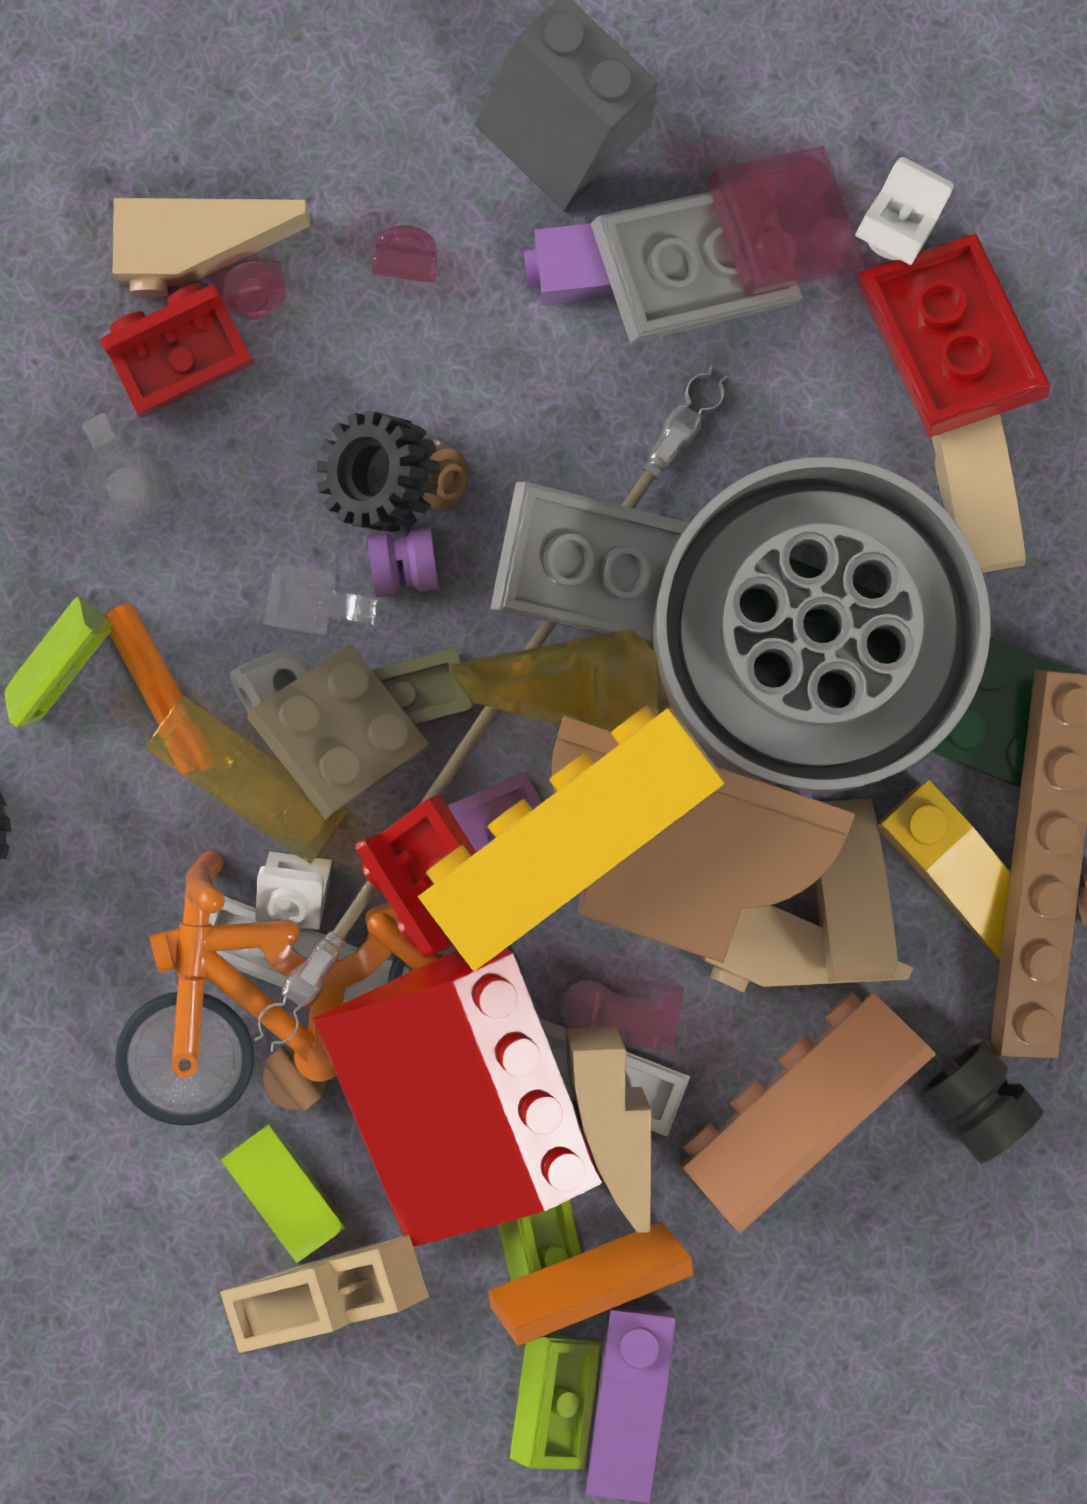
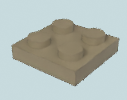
M351 643L254 707L247 716V719L325 820L417 757L429 745Z

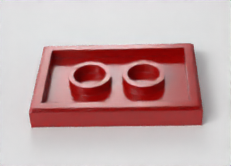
M976 233L921 251L912 265L899 259L858 272V286L929 438L1049 397L1051 385Z

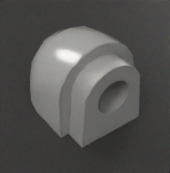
M274 651L259 656L230 672V680L236 694L249 714L254 707L307 673L309 668L300 657L291 652Z

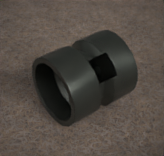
M984 1040L976 1043L954 1060L960 1067L954 1073L947 1076L942 1070L921 1091V1094L944 1121L956 1120L959 1123L956 1136L980 1164L988 1162L1012 1146L1038 1122L1044 1113V1110L1021 1083L1008 1084L1005 1079L1009 1068Z

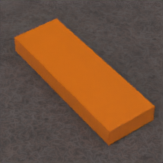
M659 1222L650 1226V1232L631 1233L488 1290L490 1308L517 1346H520L693 1276L692 1258L663 1222Z

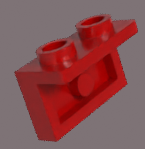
M197 283L181 288L167 298L168 306L147 316L143 311L127 314L110 325L111 333L99 339L105 352L110 357L140 419L254 365L215 284L203 288L201 284Z
M441 795L428 798L382 833L366 837L355 845V849L363 861L362 869L367 880L375 889L384 894L398 916L397 924L401 934L409 944L418 948L424 957L454 946L418 898L419 895L434 885L426 872L461 845L466 848L471 856L476 853Z

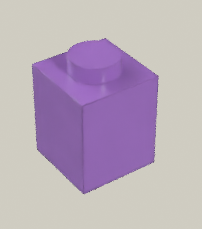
M590 223L534 230L535 249L523 251L527 288H540L542 305L615 297Z

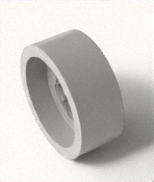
M814 457L789 460L760 469L728 486L695 516L683 532L665 569L656 602L653 624L656 667L663 691L672 710L700 747L726 769L793 793L826 794L847 791L880 781L901 772L937 747L953 730L970 705L983 676L991 633L990 606L980 564L961 528L938 502L914 483L876 465L851 459ZM805 545L816 548L824 560L822 574L815 578L798 576L792 570L789 563V554L794 548ZM866 565L879 569L886 579L885 594L880 598L869 599L857 593L852 580L855 569ZM752 589H761L769 593L774 599L776 606L774 617L763 623L750 621L741 612L739 605L741 595ZM814 609H823L830 612L838 624V633L835 640L829 643L812 641L806 635L803 628L805 614ZM878 629L888 630L897 637L900 644V655L896 662L883 664L875 661L870 656L866 645L871 631ZM764 653H775L783 657L789 666L788 681L783 686L776 688L766 687L761 684L754 675L753 668L755 659ZM837 673L849 681L852 688V696L845 707L831 708L820 700L817 693V684L822 675Z

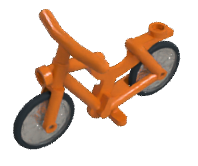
M213 850L204 852L187 872L183 921L179 922V928L150 935V943L158 972L163 973L176 969L175 974L178 976L177 991L160 995L136 1010L123 1027L116 1047V1071L120 1084L129 1100L149 1117L172 1125H196L221 1116L241 1098L253 1072L254 1048L245 1023L229 1005L220 999L204 993L205 978L209 979L257 1020L267 1006L277 1003L216 951L262 948L270 965L290 980H292L296 973L300 977L311 961L310 958L299 954L292 946L300 936L299 927L293 921L279 920L214 926L209 923L210 914L220 911L225 903L222 891L212 884L213 880L223 869L224 859L220 853ZM389 903L371 908L365 917L366 926L369 931L366 941L354 954L339 961H331L314 986L318 987V990L311 999L308 1027H305L298 1021V1029L295 1036L285 1043L294 1050V1061L300 1074L311 1081L317 1082L327 1081L336 1076L312 1018L343 1004L345 987L361 982L369 977L390 957L392 952L396 956L389 971L388 982L456 951V947L453 946L424 957L418 948L409 944L401 934L397 924L398 916ZM509 945V946L507 947V949H509L511 952H513L514 957H515V959H516V962H517V964H518V967H519L520 972H521L522 977H523V972H522V968H521L520 961H519V959H518V957H517L515 951H514L513 948L511 947V945ZM281 1006L268 1009L263 1014L260 1022L282 1041L288 1039L296 1028V1018Z

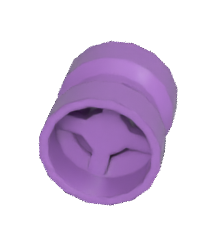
M431 527L412 529L406 537L393 538L388 533L367 536L376 598L396 595L399 589L414 586L420 592L439 589ZM398 560H402L403 565H398Z

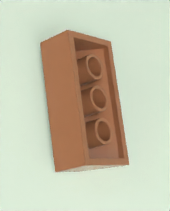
M853 991L846 995L824 1016L831 1024L827 1030L813 1042L806 1035L800 1037L777 1059L784 1068L766 1085L758 1078L753 1080L730 1102V1105L736 1111L734 1115L718 1129L711 1121L708 1122L682 1146L689 1156L680 1163L681 1167L739 1234L936 1055L928 1044L875 993L867 992L860 999Z

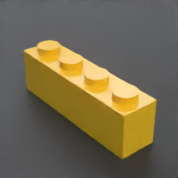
M648 705L611 732L619 744L617 747L595 763L584 752L549 779L557 792L532 810L526 800L522 799L487 826L495 836V839L471 856L466 848L461 845L426 872L434 885L419 895L418 898L474 972L727 782L672 708H667L656 716Z

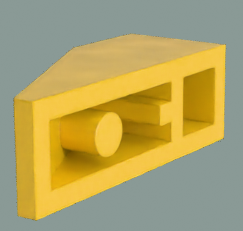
M930 780L921 782L877 822L879 833L1000 961L1010 871L975 828Z

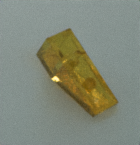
M633 629L451 664V676L474 703L561 726L563 717L566 716L612 732L647 705L658 716L657 654Z
M181 695L145 746L148 751L310 865L348 812L343 808L325 820L282 764L183 695Z

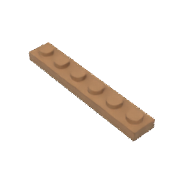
M1035 669L990 1039V1047L1000 1056L1058 1058L1087 826V674Z

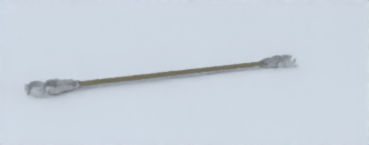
M712 366L709 368V374H698L690 380L685 391L687 405L680 404L674 408L664 421L661 436L649 452L647 463L642 469V476L621 506L635 509L652 482L658 480L663 472L671 468L682 450L693 444L703 424V418L700 414L712 413L720 406L724 398L722 382L727 380V376L722 378L718 385L721 391L720 402L714 407L700 409L698 414L689 409L691 399L688 389L694 381L709 378ZM546 621L541 623L420 804L428 798L443 793L556 626L555 623ZM368 880L333 932L329 931L325 938L313 947L303 964L292 969L282 986L283 1003L271 1004L261 1012L258 1019L261 1035L255 1038V1041L263 1037L260 1022L263 1014L268 1009L285 1005L286 999L298 1005L293 1012L296 1018L294 1033L286 1040L272 1042L271 1052H273L274 1044L286 1043L295 1036L298 1029L296 1011L300 1008L306 1010L314 1005L323 992L325 978L338 961L340 949L346 942L344 940L345 936L377 890Z

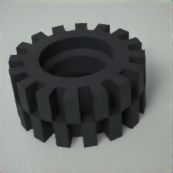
M365 411V415L354 413L347 416L349 425L338 423L332 429L338 440L335 442L325 439L321 450L330 453L328 462L319 460L317 462V472L327 474V480L317 482L319 493L331 495L324 502V505L328 511L338 513L336 516L338 520L343 523L352 524V526L388 532L400 531V525L410 527L417 522L412 511L425 514L431 504L423 499L425 492L436 495L439 485L438 483L429 482V473L440 472L439 461L427 458L428 455L437 451L433 441L423 439L427 432L421 426L411 424L412 421L374 411ZM384 448L389 458V474L382 490L376 496H372L367 484L368 467L376 452Z

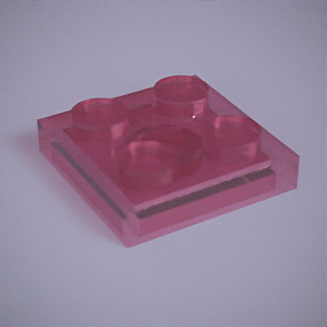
M824 146L717 168L706 177L746 297L837 276L856 270L864 264Z

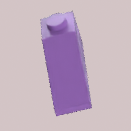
M624 1303L608 1310L585 1495L644 1503L650 1502L676 1320L671 1308Z

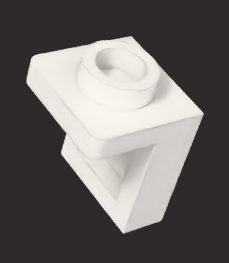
M900 157L894 164L881 192L865 214L855 236L868 242L870 248L878 255L890 260L900 259L912 265L954 189L953 183L905 157Z
M269 851L266 866L260 867L257 877L255 921L290 920L295 922L298 927L319 930L330 884L332 860Z

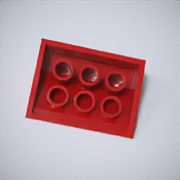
M505 948L475 972L459 951L456 950L312 1018L403 1236H410L413 1247L545 1212L603 1183L514 954L509 949Z

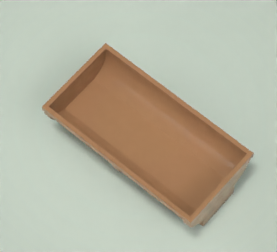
M564 716L553 750L552 776L584 752L595 763L619 744L612 736L611 731ZM716 767L727 782L581 891L578 915L724 963L741 910L759 908L784 901L815 883L837 858L849 834L855 813Z

